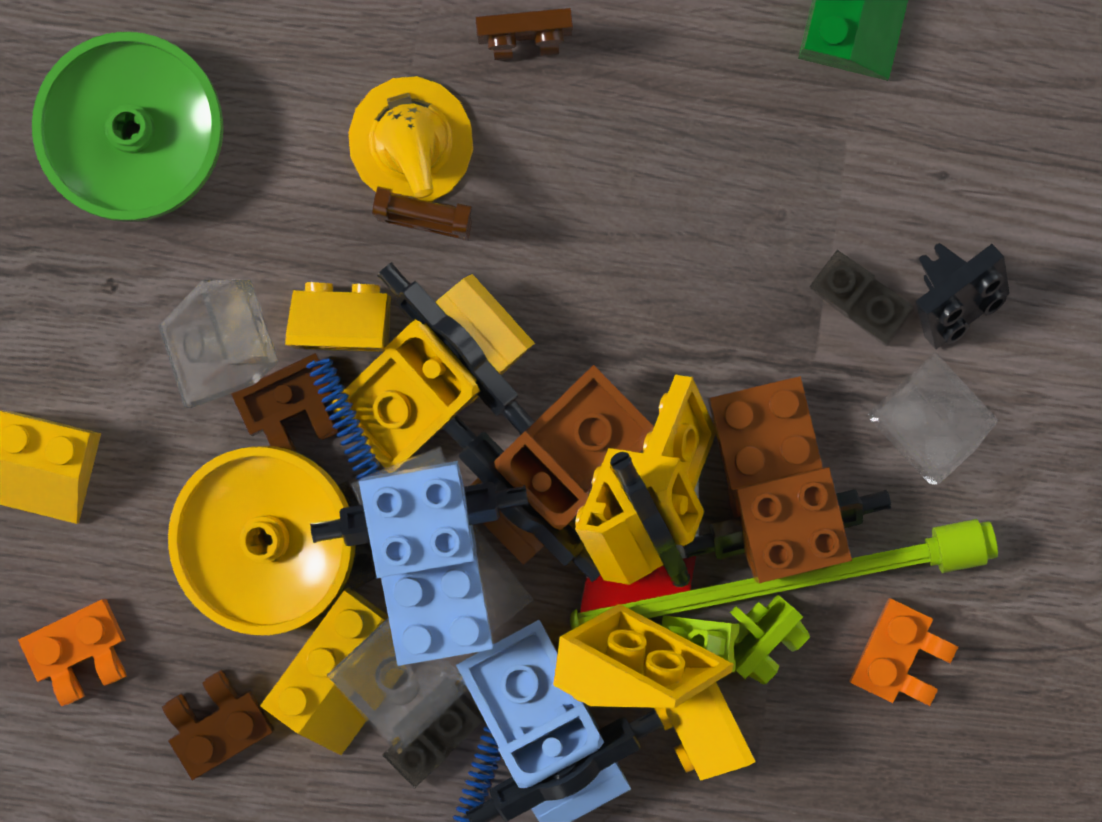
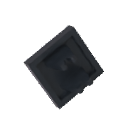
M940 243L934 247L935 253L939 257L938 260L932 261L927 255L920 256V265L926 273L924 275V282L929 291L916 301L924 337L935 349H938L946 342L948 344L956 342L968 331L969 324L983 314L986 316L993 314L1006 302L1010 292L1005 258L993 244H990L968 262Z

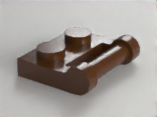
M380 186L376 190L372 214L378 222L469 241L472 227L470 217L472 206L459 203L457 206L427 202L414 197L393 193V189Z

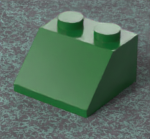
M812 0L798 59L888 81L908 0Z

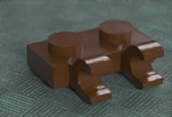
M571 8L476 17L478 43L488 44V49L494 50V60L513 59L512 48L517 47L516 41L535 39V44L540 46L541 56L558 55L559 44L564 42L563 37L572 36Z
M314 353L231 392L251 436L264 431L270 446L297 452L283 422L305 411L319 439L325 440L339 433L338 428H333V425L336 424L335 421L329 419L331 413L325 411L326 404L321 402L323 398L335 391L318 394V390L331 382L318 386L313 385L316 380L327 375V373L315 377L310 376L311 372L323 365L310 369L306 368V365L313 360L320 361L318 354Z
M222 669L202 682L210 698L219 707L216 711L198 721L182 693L162 706L170 723L179 731L168 742L191 780L203 775L274 731L272 724L252 691L249 690L238 697Z

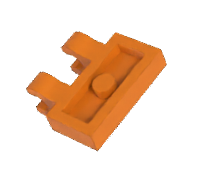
M889 598L849 682L891 703L894 702L898 692L901 691L931 706L938 689L907 673L919 649L951 664L958 646L927 632L933 618Z
M101 599L18 639L37 682L51 677L53 690L61 707L85 697L72 666L91 657L94 658L97 674L104 686L127 677L126 671L114 649V646L126 640L107 599Z

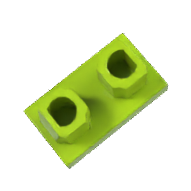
M779 595L766 607L758 602L747 614L743 613L737 606L730 612L739 621L738 624H740L739 634L734 644L735 670L743 678L746 679L750 676L763 685L773 678L779 668V665L768 654L780 642L790 651L794 652L799 650L810 638V634L800 621L803 616Z
M663 615L661 626L733 663L732 672H735L734 644L739 634L740 624Z

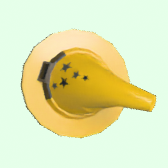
M418 76L392 78L371 89L356 107L348 132L350 158L362 181L374 192L380 186L393 189V193L414 197L427 202H433L454 189L466 174L473 153L471 122L461 102L441 84Z

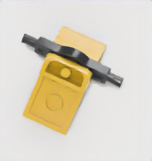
M393 262L385 266L378 273L377 277L396 295L395 304L412 323L399 333L384 348L385 351L342 392L349 394L345 402L353 403L350 409L356 411L353 419L360 420L357 427L364 429L361 436L368 437L365 444L371 446L370 452L375 454V458L389 473L397 471L453 417L478 397L496 416L502 413L519 434L522 435L536 421L515 401L518 397L517 392L501 375L535 344L534 341L473 274L463 278L435 302L416 281L410 284L393 265ZM341 398L333 400V401L329 404V406H330L331 404L337 402V401L340 400ZM341 407L333 411L336 413L345 407ZM349 415L340 417V419L343 420Z
M674 376L668 393H665L661 398L659 416L653 431H650L645 437L643 453L608 448L602 465L597 467L594 472L589 497L585 506L579 509L576 516L575 530L605 581L630 585L662 565L665 567L674 586L683 587L690 581L691 576L676 545L685 546L693 542L704 514L694 489L716 435L714 424L693 377Z

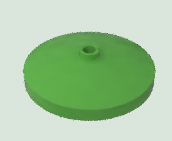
M115 32L82 42L62 56L52 67L40 86L35 100L32 116V137L37 159L43 172L56 190L67 200L88 213L104 219L139 222L158 218L173 212L192 199L204 186L212 174L220 155L223 140V116L217 93L211 81L201 67L186 52L176 45L153 35L138 32ZM133 123L140 126L139 133L132 134L131 139H128L126 136L127 127Z

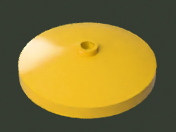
M251 446L226 452L198 469L186 482L175 501L168 530V549L174 574L180 587L192 604L210 620L222 627L249 635H275L294 630L315 619L328 609L339 596L349 578L355 557L356 545L346 546L343 538L313 543L310 523L340 519V509L347 508L349 505L332 477L315 462L297 452L274 446ZM264 532L272 536L273 543L271 545L265 542Z

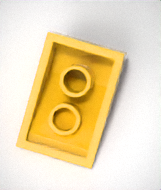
M618 604L560 636L553 685L570 694L577 701L586 703L589 706L676 708L730 674L734 664L629 608Z

